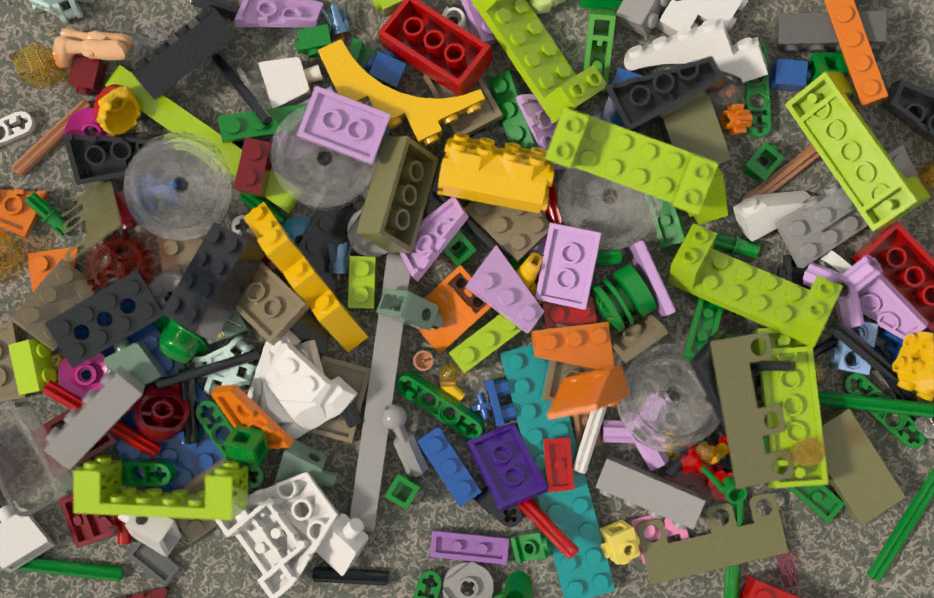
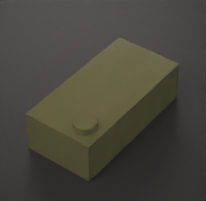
M709 95L658 122L665 143L717 162L718 166L732 160Z
M408 136L384 137L356 233L389 253L412 254L439 158Z
M839 407L821 419L828 483L835 495L845 503L843 507L853 522L864 525L906 498L850 409Z

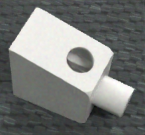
M300 57L258 63L272 108L292 106L312 96L309 84L323 80L319 65L304 69Z
M11 505L0 508V566L3 570L11 573L55 546V543L31 514L24 510L16 514Z
M343 513L339 514L315 551L341 576L357 560L369 539L368 535L363 531V522L358 518L350 519Z
M118 516L119 520L126 523L125 526L132 537L166 558L182 536L175 521L169 517Z

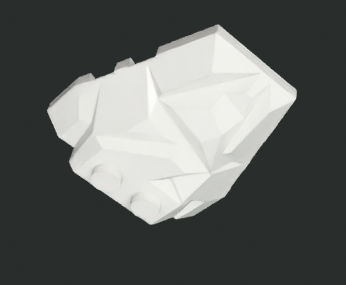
M289 330L275 346L266 341L247 396L291 438L297 439L341 414L358 393L340 376L330 381L296 349L301 340Z
M305 472L276 483V485L249 494L248 507L233 520L215 521L226 537L236 536L262 572L263 576L257 581L269 598H279L295 585L339 513L309 472Z

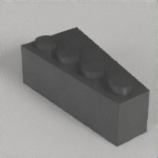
M887 10L858 11L873 54H881L886 43ZM828 12L779 14L778 50H783L785 54H795L799 51L842 53Z

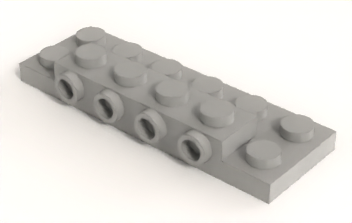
M896 145L887 151L905 178L916 176L919 179L903 145ZM838 182L826 186L823 189L824 192L819 196H812L803 201L804 206L775 223L798 268H804L868 226Z

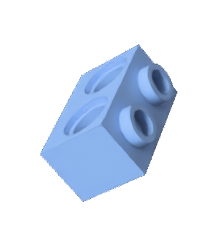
M864 322L863 325L854 327L858 335L874 348L878 324ZM838 339L836 347L832 348L829 354L830 369L869 375L871 366ZM849 352L853 356V362L850 365L845 360Z

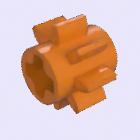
M743 103L726 106V110L720 116L721 127L729 129V135L746 133V129L751 126L753 120L752 113L748 109L744 110Z

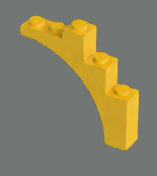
M342 39L318 50L339 95L365 105L366 102L370 101L373 108L391 114L387 124L389 129L399 126L403 123L402 119L407 118L419 145L424 143L425 146L437 142L439 140L438 136L442 135V129L439 124L444 123L445 126L452 124L458 120L459 115L465 112L468 115L482 109L481 105L485 101L481 89L462 96L443 99L419 98L400 93L381 84L366 73L350 55Z
M262 202L243 217L258 239L257 241L265 254L280 269L298 295L310 306L319 322L347 352H350L368 338L358 321L313 268L265 202Z

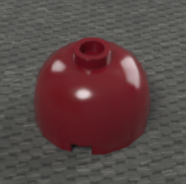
M168 388L150 390V393L144 397L142 395L136 404L135 420L138 429L147 438L158 442L168 441L177 437L184 431L189 419L190 411L187 400L185 403L180 397V393Z

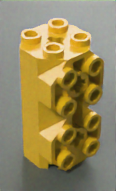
M454 133V138L447 140L445 146L446 156L442 160L437 194L539 214L541 210L546 211L549 199V187L547 186L551 187L555 164L545 159L546 150L538 147H533L531 150L521 148L519 144L511 142L505 143V148H498L494 146L495 141L493 139H473L464 133Z
M919 331L915 335L910 333L904 338L903 345L892 368L898 375V387L911 392L914 389L918 392L916 396L930 402L934 398V334Z

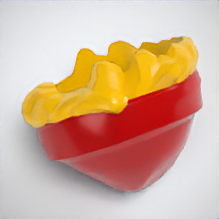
M112 84L104 88L97 96L94 104V117L105 132L112 136L121 135L130 129H134L135 125H137L136 119L140 117V106L136 95L128 86Z

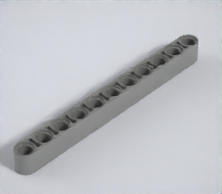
M388 252L381 298L385 288L409 291L411 274L400 253ZM380 314L378 315L350 519H360L364 524L363 531L375 532L380 500L379 493L381 492L383 467L387 450L386 443L389 436V429L382 422V412L388 405H392L394 401L398 372L397 366L399 365L404 330L403 323Z

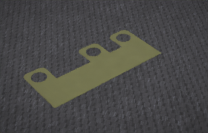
M111 179L99 181L60 210L61 217H64L82 204L83 210L66 221L62 226L63 233H67L85 220L87 237L66 252V262L72 261L121 226ZM74 201H78L75 207L65 212V209L69 204H71ZM76 217H80L79 221L75 225H73L70 228H66L71 220H73ZM84 244L83 249L78 254L70 256V253L77 246Z
M761 332L711 341V351L736 489L791 478L794 474V468L790 452L784 450L766 454L763 436L781 433L785 430L783 409L779 405L757 408L749 365L752 362L771 358L772 349L769 335ZM757 338L764 340L767 346L766 352L761 356L755 355L751 350V343ZM770 411L776 412L780 417V423L774 429L768 428L764 422L765 415ZM777 457H783L788 462V470L784 474H777L773 470V461Z
M766 493L752 497L749 503L754 523L737 527L731 504L723 503L711 506L707 509L711 533L668 543L664 523L661 520L655 519L640 523L637 530L650 585L789 553L775 495ZM767 499L772 503L773 508L769 515L762 516L757 512L756 504L759 500ZM718 509H724L729 513V522L724 526L717 525L713 520V514ZM650 525L657 526L661 533L660 538L655 542H649L644 537V530Z

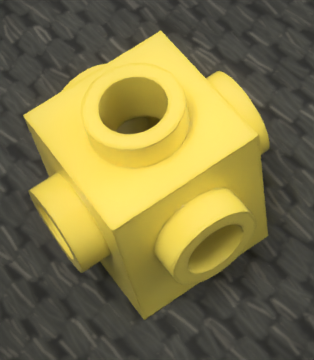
M619 520L599 529L603 541L601 549L607 559L609 558L617 565L630 563L632 559L641 556L638 547L640 545L639 536L634 531V527L625 521Z

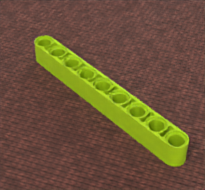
M121 65L117 67L106 82V87L112 84L128 86L136 95L140 111L236 177L242 149L232 142L222 143L219 133L163 94L154 100L130 71ZM271 170L265 198L289 214L303 195V192Z

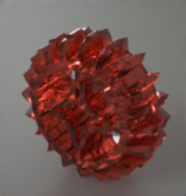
M123 232L119 239L116 233H112L111 240L104 237L101 245L98 242L93 245L96 248L94 252L92 250H87L86 252L91 256V259H85L83 263L90 267L84 269L83 274L90 276L87 278L86 283L93 285L92 291L94 293H98L109 286L103 280L107 278L110 280L119 278L120 280L129 275L132 269L137 267V263H139L138 270H140L148 284L152 282L147 277V275L155 274L153 269L148 268L155 264V261L149 258L152 255V251L145 249L146 244L143 241L138 242V238L135 235L129 238L128 234ZM126 248L133 250L136 254L132 256L129 254L119 256L115 250ZM107 255L108 262L100 271L101 263ZM116 260H118V261L122 264V265H121V269H122L121 272H122V274H120V273L116 270V269H118V266H117L118 263H117Z

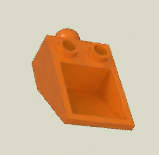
M459 265L424 298L438 305L437 314L443 316L440 328L437 330L433 328L430 330L416 328L439 354L491 308L484 301L481 306H475L473 300L477 296L465 288V286L463 288L457 287L456 281L459 278H463L466 281V285L472 278L462 265Z
M622 364L581 372L564 378L547 413L548 419L596 411L605 406L610 407L621 404V399L629 395Z

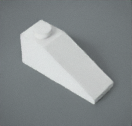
M805 190L759 194L733 206V210L740 231L753 242L777 229L775 223L804 206L803 201L812 196Z

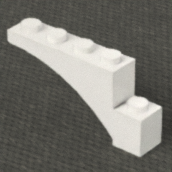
M671 0L658 21L656 28L670 36H674L684 28L693 29L698 24L702 25L707 20L723 18L729 32L737 18L733 17L737 9L742 11L748 0Z
M723 18L707 20L701 26L693 29L684 28L674 36L668 38L665 36L659 37L652 41L651 44L645 46H634L625 53L624 57L627 71L661 64H685L713 56L719 70L741 78L742 82L768 74L767 63L758 37L752 39L744 38L735 45H732Z

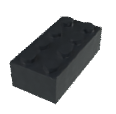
M214 222L161 313L192 332L215 343L264 258L265 252L251 240Z

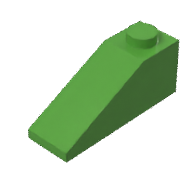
M589 8L583 71L594 64L608 85L616 14L615 10ZM605 88L600 92H607V89Z

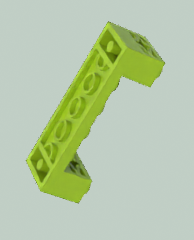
M471 0L552 123L560 119L564 107L575 110L606 88L605 85L607 83L594 64L578 75L575 74L527 0Z
M841 71L824 72L784 105L871 230L874 232L887 228L929 200L931 196L916 176L905 178L848 99L856 91Z
M564 107L545 157L546 160L570 168L572 166L671 202L672 206L696 215L700 212L718 167V163L711 159L568 107Z
M693 223L671 264L667 284L814 347L842 289V285L817 275L811 289H806L714 250L713 247L717 233Z
M770 328L756 329L750 334L765 332L770 338L772 356L770 359L763 361H795L797 365L794 372L760 371L763 407L781 406L786 425L783 432L767 435L768 453L789 451L794 468V474L791 478L765 483V488L827 485L829 483L813 347ZM757 338L752 341L751 350L755 355L761 356L766 352L767 346L764 340ZM770 411L765 415V425L768 428L774 429L779 425L780 417L776 412ZM777 457L773 461V470L777 474H784L788 470L787 460L783 457Z
M109 455L96 456L95 460L84 462L83 466L73 470L74 513L233 520L248 507V465H239V461H224L222 465L215 467V470L205 476V491H199L197 494H188V490L183 489L173 490L172 493L162 492V489L159 488L147 489L146 492L137 491L135 487L121 489V460H113Z

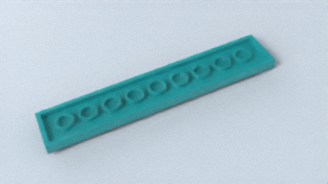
M532 344L501 352L499 355L505 378L509 384L510 397L516 411L520 435L547 484L543 439L570 437L572 469L578 448L569 416L548 419L547 413L552 402L543 401L541 397L549 360L534 357ZM573 470L574 490L547 491L537 496L540 509L579 548L578 554L574 558L568 559L554 545V554L552 556L563 598H592L616 590L608 560L601 549L603 541L585 474Z

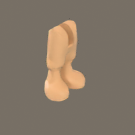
M63 28L61 36H57L54 41V61L59 68H68L71 66L73 55L83 54L90 59L124 60L133 47L134 40L132 37L121 33H108L97 30L87 33L77 31L74 28Z

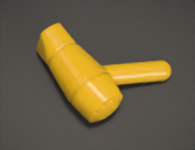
M532 253L515 271L534 297L536 296L538 286L535 280L543 257L537 253ZM537 300L541 305L542 303H548L546 301Z

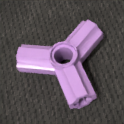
M869 254L865 255L843 274L812 262L804 273L803 284L812 287L817 275L837 284H840V282L845 283L848 286L849 292L840 291L835 302L838 320L844 322L849 328L864 324L858 291L879 276L883 270L879 262Z
M650 393L634 420L602 421V442L634 443L650 471L662 467L670 460L654 431L670 404ZM639 425H644L647 433L643 438L639 439L635 436V429Z

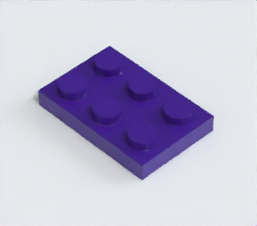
M514 422L467 441V447L500 512L548 491V486Z

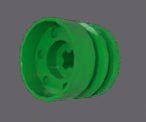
M626 264L613 272L616 285L613 286L610 281L604 278L601 280L604 291L598 284L591 286V292L598 310L603 318L619 333L625 330L622 319L630 326L634 324L631 311H634L640 318H644L657 309L651 292L630 264Z

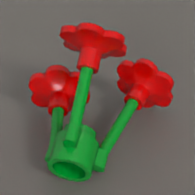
M727 435L721 436L718 443H725L729 447ZM692 447L688 454L684 455L681 459L683 472L685 474L704 473L709 478L707 485L710 488L712 498H721L723 501H728L735 505L742 502L747 496V490L745 488L736 489L734 473L718 470L713 475L707 469L708 463L704 461L705 455L709 452L706 447Z

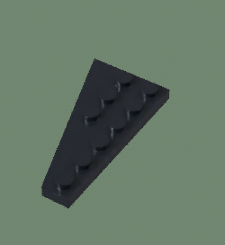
M331 184L300 238L297 247L336 295L339 282L337 280L338 274L329 273L330 259L327 243L332 242L334 244L337 258L338 246L347 240V226L351 218L354 196ZM281 273L279 278L283 282H285L298 295V293L292 288L284 274ZM309 308L289 330L301 340V343L315 340L318 352L325 355L329 332L319 322L311 308Z

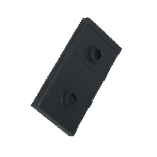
M717 330L689 363L706 394V402L710 403L726 433L710 342L728 339L725 330ZM755 394L756 403H757V408H762V406H761V404H760V402H759V400H758V398H757V396H756V394Z

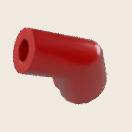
M107 515L120 530L117 533V544H131V535L125 526L126 523L118 519L119 515Z

